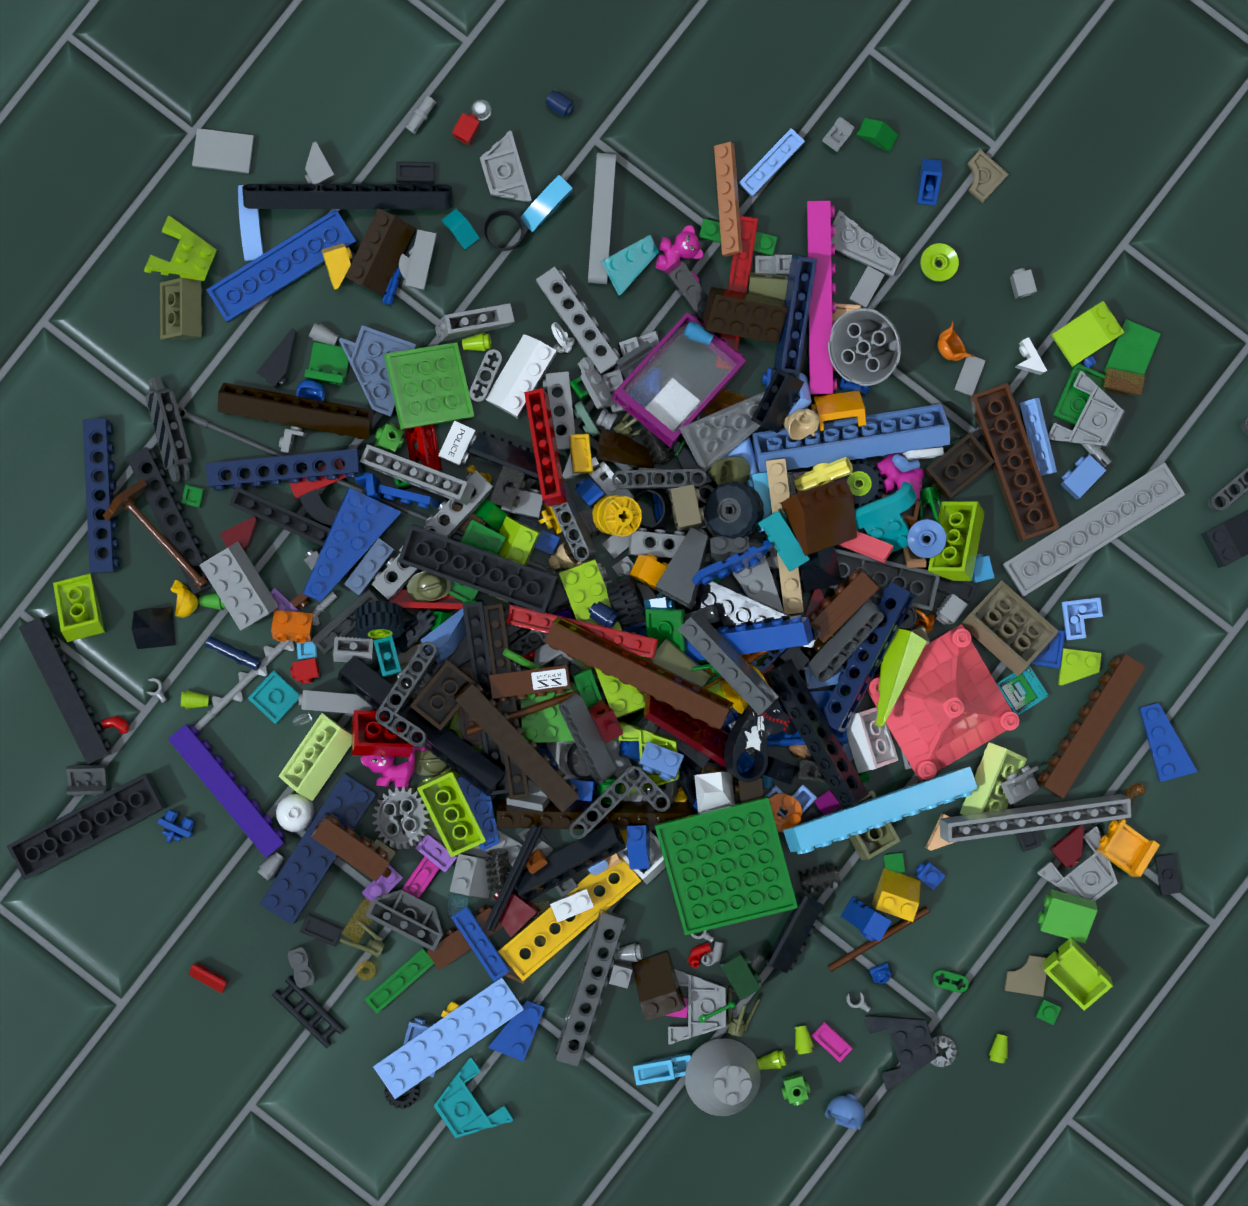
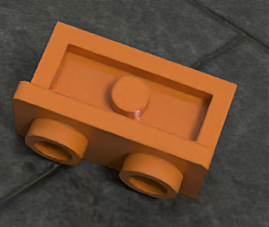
M274 610L271 628L273 639L280 642L287 640L297 643L311 642L313 613Z

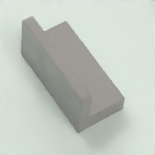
M529 778L527 779L530 797L511 800L509 795L507 797V805L543 811L550 802V799Z

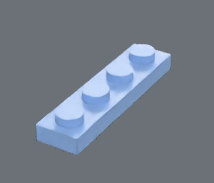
M791 128L739 182V185L753 197L805 141Z
M1034 398L1019 403L1028 441L1041 476L1056 473L1057 470L1040 399Z

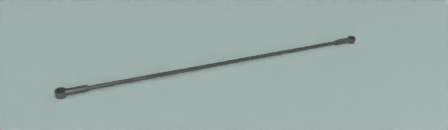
M178 408L179 411L184 410L185 412L181 419H186L205 428H211L273 456H285L213 425L210 421L189 413L185 408ZM302 464V465L300 466L301 468H304V469L307 470V465H306V464ZM344 480L336 482L366 495L364 489ZM381 497L382 501L380 502H383L387 505L404 511L424 521H426L429 518L423 514H420L416 511H413L409 508H406L402 505H399L395 502H392L388 499ZM457 530V531L455 532V534H457V535H459V536H462V537H463L464 534H465L464 532H462V531H460V530ZM529 559L527 563L530 566L545 571L546 569L551 568L550 566L542 565L531 559Z

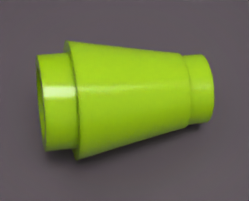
M483 332L462 339V346L464 350L487 351V349H491V338L489 334Z
M189 690L181 693V707H185V709L208 707L209 695Z
M807 1026L795 1027V1050H797L798 1055L812 1053L814 1045Z
M996 1035L989 1053L990 1061L1005 1064L1006 1059L1008 1060V1036Z
M776 1050L757 1059L759 1070L783 1069V1066H787L783 1050Z

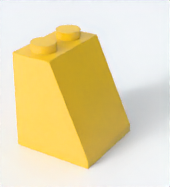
M883 868L871 904L876 910L913 922L919 906L921 880Z

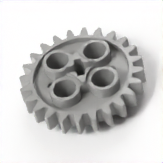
M395 787V791L394 789H389V795L382 794L384 800H377L380 806H374V809L378 811L376 814H372L373 817L377 818L372 824L378 825L374 831L381 832L378 838L384 839V844L390 843V847H396L397 849H402L403 847L404 849H410V845L417 846L416 841L423 842L421 836H428L425 829H431L427 824L433 820L428 818L430 814L419 792H415V788L402 787L401 789V787ZM411 802L412 808L409 811L408 804ZM392 806H394L393 814L390 812ZM412 821H414L415 824L413 830L410 827ZM395 825L397 826L396 833L393 832V827Z

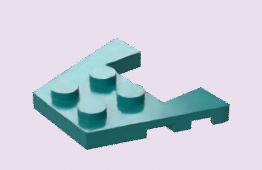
M472 1056L434 1104L435 1109L455 1138L514 1120L505 1105L487 1116L465 1084L481 1072Z

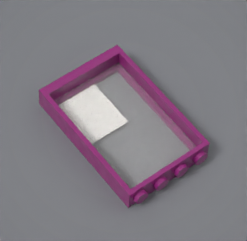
M688 312L622 382L612 396V399L670 448L682 436L679 428L694 422L738 374L746 362L740 352L734 351L724 339L718 338L714 332L709 331L713 334L709 345L687 339V336L683 335L690 321L693 323L696 321L703 327L700 320Z

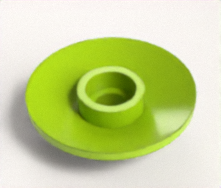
M937 243L929 246L923 252L920 264L923 273L929 279L941 282L950 279L956 273L959 259L952 247ZM941 261L942 266L937 267L935 262Z

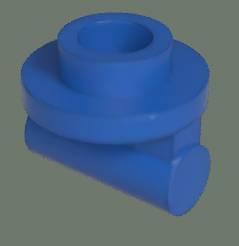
M887 962L869 969L875 983L884 984L889 981L892 975Z

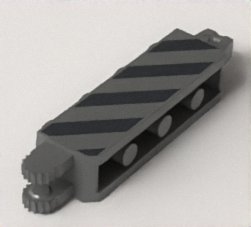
M154 377L148 380L149 394L145 398L165 470H169L171 480L174 482L179 481L180 474L184 480H189L190 470L188 463L191 462L192 457L174 392L172 389H166L163 386L160 377Z

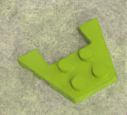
M168 216L162 232L180 239L170 262L150 255L144 272L151 273L152 271L161 272V275L167 276L171 273L180 275L181 278L204 281L217 249L174 218Z
M619 722L624 734L619 736V741H639L640 759L647 742L678 753L677 739ZM678 771V773H677V778H676V780H678L679 777H680L679 771ZM644 772L657 786L671 782L660 778V774L655 772L652 774ZM629 777L631 780L637 779L635 777ZM622 783V793H623L624 790H625V786H624V784ZM645 783L642 787V791L652 787V785L650 783ZM633 788L626 796L637 792V790Z

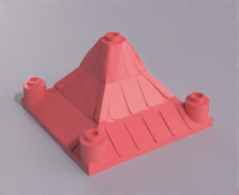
M959 624L932 640L929 645L924 646L886 721V725L907 758L918 780L922 782L923 780L932 779L935 777L936 772L1007 730L1012 731L1016 729L1019 725V717L1016 713L1012 712L973 645L970 632L962 624ZM880 672L874 675L867 688V692L876 707L880 691H878Z

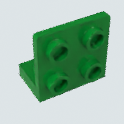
M314 342L309 370L305 369L304 377L322 383L345 386L349 360L343 348Z

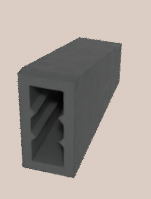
M690 528L656 584L659 593L689 609H692L699 587V585H694L692 578L698 570L703 569L710 540L704 530Z

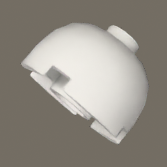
M290 794L284 797L278 803L276 809V818L279 824L290 832H300L307 829L315 817V807L312 801L300 794Z

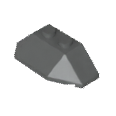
M403 890L374 898L365 915L432 951H435L443 935L436 907Z

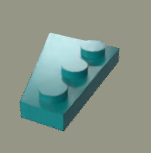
M651 235L601 261L618 296L626 290L658 254L659 251Z

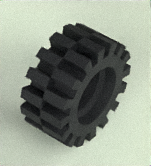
M418 1083L410 1088V1093L407 1097H397L396 1099L385 1085V1099L390 1102L391 1106H395L394 1108L396 1109L409 1108L419 1097L420 1084Z

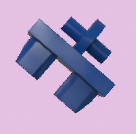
M168 809L157 822V824L171 830L164 829L162 832L163 835L167 836L166 842L169 844L173 839L180 842L182 837L176 833L187 838L192 837L194 834L192 829L195 823L194 820L184 817L181 825L175 823L179 813Z

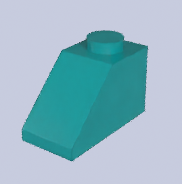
M389 636L373 640L382 676L386 677L401 673L393 637Z

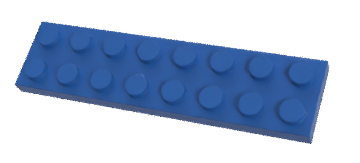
M335 209L206 290L228 323L325 263L321 249L344 243L345 247L348 248L357 242Z

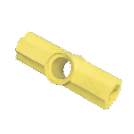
M847 457L831 463H820L815 465L813 470L796 476L794 484L798 492L809 490L852 474L853 467Z

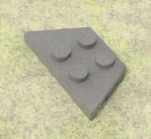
M508 131L499 142H496L488 152H485L480 157L491 196L530 203L532 199L512 131Z

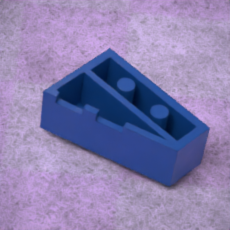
M851 897L841 914L842 918L860 929V933L872 942L875 939L880 942L892 922L885 915L854 897Z

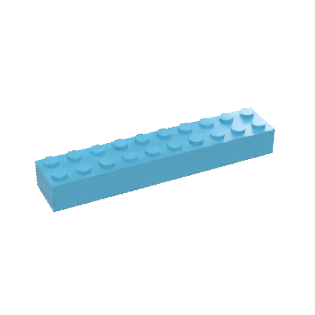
M971 767L956 769L933 777L930 780L907 786L784 829L783 832L790 852L797 851V854H804L815 850L814 846L818 848L831 845V840L833 842L842 841L850 838V835L862 834L869 829L882 827L885 823L896 822L903 819V817L921 813L920 811L933 809L940 804L953 802L960 797L970 796L972 791L978 788Z

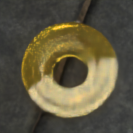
M363 961L357 966L356 973L361 980L367 981L374 977L376 968L373 963ZM364 967L369 968L370 972L368 974L363 973Z

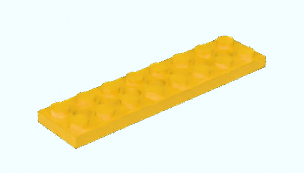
M620 855L622 863L606 869L598 875L588 874L577 884V888L566 895L568 896L586 888L594 906L593 908L575 915L573 921L562 920L557 922L550 906L498 950L522 981L595 921L600 909L608 910L641 882ZM611 873L619 875L618 883L612 884L609 882L608 878ZM598 885L605 888V893L602 896L594 894V888ZM552 923L560 925L559 933L553 934L550 932L549 927ZM539 935L544 936L546 939V943L543 946H537L534 942L535 938ZM528 948L531 951V956L528 959L521 958L519 954L521 949Z

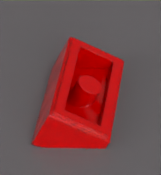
M194 963L190 968L189 975L220 993L224 992L229 983L228 979L199 963Z

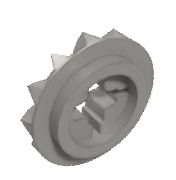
M946 1036L932 1038L936 1053L939 1052L937 1045L947 1050H945L946 1058L939 1055L931 1063L938 1067L951 1065L954 1059H956L957 1053L954 1042Z

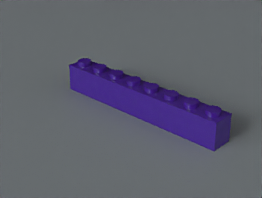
M185 724L168 740L264 857H269L286 843L284 840L286 836L279 828L277 830L272 825L273 820L268 814L264 815L260 811V804L255 799L251 800L247 795L249 793L247 788L243 784L239 785L236 782V775L230 769L227 770L223 766V759L218 754H213L211 751L212 746L208 741L202 740L198 736L200 734L199 730L194 725Z

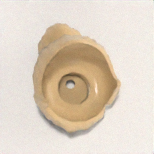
M798 409L785 418L784 427L793 440H802L809 435L815 436L820 422L819 415L810 409Z
M564 542L559 546L557 552L548 559V564L553 570H561L562 568L569 570L587 563L589 560L578 561L575 559L568 543ZM582 550V554L586 556L587 553Z

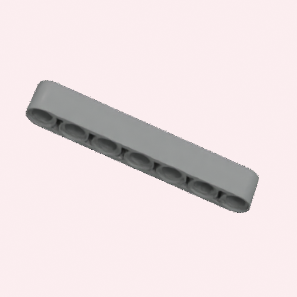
M597 153L588 283L607 284L608 274L601 261L609 257L616 154Z

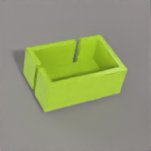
M1069 938L1058 948L1059 953L1054 951L1042 962L1043 970L1085 1011L1112 988L1113 983L1111 977L1100 966H1097V963L1072 938Z

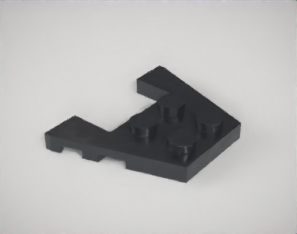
M865 1016L870 1034L887 1029L890 1030L900 1064L898 1068L882 1071L881 1074L886 1090L937 1058L926 1019Z

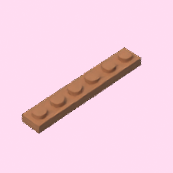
M731 141L714 146L722 255L725 257L743 253L735 146Z

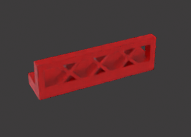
M434 424L416 427L414 431L411 428L405 429L410 460L417 463L418 459H420L422 465L437 471L442 470L440 457L438 456L439 451ZM415 440L418 441L417 450L414 447Z
M402 589L389 601L399 604L403 609L461 610L463 608V601L450 594L430 602H417L410 597L407 589Z

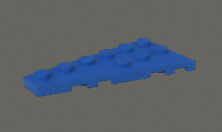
M348 488L302 594L321 602L401 512Z

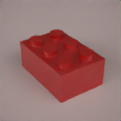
M354 710L352 717V755L410 757L413 745L381 725L376 720L377 711ZM382 715V721L387 722L389 719ZM398 727V731L400 733L404 732L402 729Z

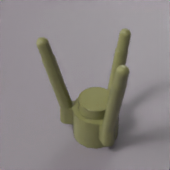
M628 412L613 427L616 433H621L628 438L650 431L647 428H643L630 433L632 431L630 426L638 420L633 418L627 422V418L631 415Z
M358 920V924L374 938L373 940L369 939L366 946L343 938L340 939L341 943L366 951L376 957H379L385 943L381 942L382 937L375 934L361 920Z
M731 986L728 988V1003L732 1001ZM756 999L746 1021L743 1020L745 1004L742 1005L739 1018L734 1017L733 1020L732 1009H728L727 1027H729V1034L739 1037L743 1036L744 1031H747L748 1024L760 999Z

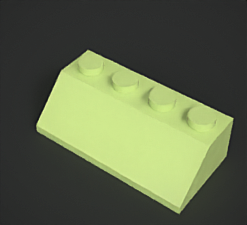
M321 713L279 777L297 793L313 801L352 745V733Z
M989 742L974 777L978 789L973 790L972 795L966 797L960 814L969 815L1006 810L1009 802L1000 783L1007 780V775L1014 772L1020 773L1019 769L1025 766L1027 758Z

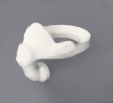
M554 322L551 325V329L559 344L555 345L553 349L557 353H569L573 348L574 338L568 337L567 332H564L561 326Z

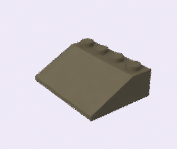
M1002 580L961 623L970 634L1017 676L1029 666L1059 632Z

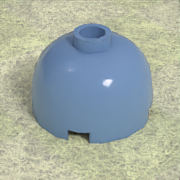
M847 1094V1096L841 1095L832 1099L826 1109L825 1116L829 1119L831 1116L836 1119L835 1123L854 1130L857 1126L858 1130H860L864 1121L865 1111L862 1104L857 1101L858 1098L856 1096Z

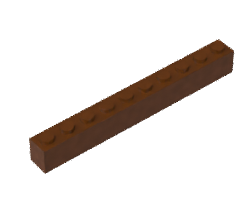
M559 616L552 622L544 643L549 644L552 649L561 650L567 653L569 657L577 658L583 661L585 665L595 667L601 670L603 674L613 676L619 679L621 683L637 688L639 692L648 693L654 696L656 700L666 702L672 705L674 709L684 711L692 718L706 722L712 728H722L734 704Z

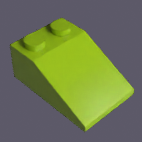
M1102 301L1051 336L1073 367L1125 332L1105 302Z
M91 573L53 583L60 629L67 642L105 633Z

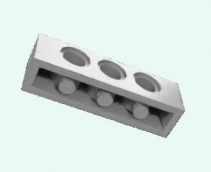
M569 371L546 374V379H543V388L545 391H548L558 451L570 450L569 436L575 435ZM556 388L563 391L562 396L559 398L552 395L553 390ZM558 407H562L565 410V414L561 417L554 414L555 409ZM560 426H564L567 429V433L563 436L556 433L557 428Z

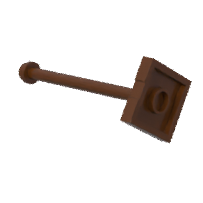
M141 479L118 494L103 514V517L109 521L124 510L129 509L195 581L194 586L199 589L208 582L206 576L203 575L201 577L135 506L136 500L148 484Z

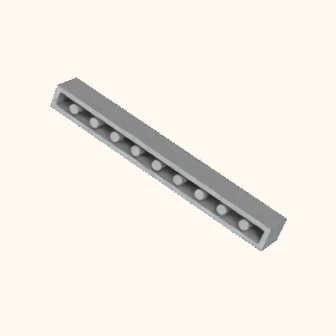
M1122 794L940 818V838L951 843L1131 818V799Z

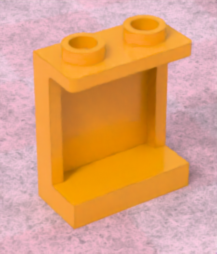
M860 391L814 397V404H811V409L819 415L820 431H824V421L856 417L858 426L866 425L865 407Z
M1125 819L1113 820L1108 826L1107 834L1099 840V847L1096 851L1131 877H1141L1160 845L1154 840H1147L1128 826Z

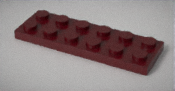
M646 693L645 718L725 767L724 751L729 736L728 732L723 729L712 728L706 722L694 719L688 713L676 710L672 705L660 702L654 696Z

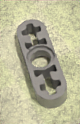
M495 349L489 350L485 354L471 386L469 394L474 402L480 403L486 399L502 363L501 353ZM497 354L496 357L499 360L498 362L494 361L492 364V368H495V370L484 367L485 364L488 366L491 360L488 357ZM483 371L491 373L489 381L481 380L480 375ZM479 381L483 385H488L487 388H485L484 386L482 387L481 392L483 396L475 398V394L473 392L474 390L478 391L480 385L477 384V382Z

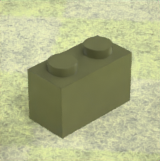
M750 272L748 294L779 299L785 302L788 275Z

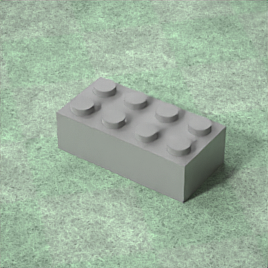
M239 542L234 543L200 564V567L240 631L279 607Z

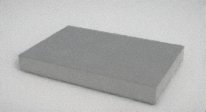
M197 128L192 166L250 174L255 137L254 135Z

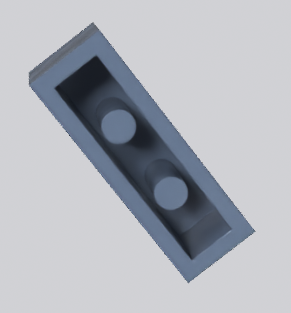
M378 538L344 585L361 596L374 581L375 575L384 568L396 550Z

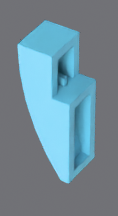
M558 175L520 217L523 224L533 233L573 192V188Z
M692 1052L634 1065L636 1085L672 1080L675 1077L685 1076L686 1065L691 1058Z

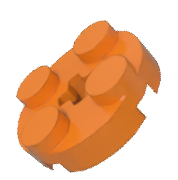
M777 793L769 798L779 832H783L784 829L800 823L802 808L796 798L786 793ZM783 807L784 810H788V813H786V817L782 818V816L777 815V813L780 811L779 808Z

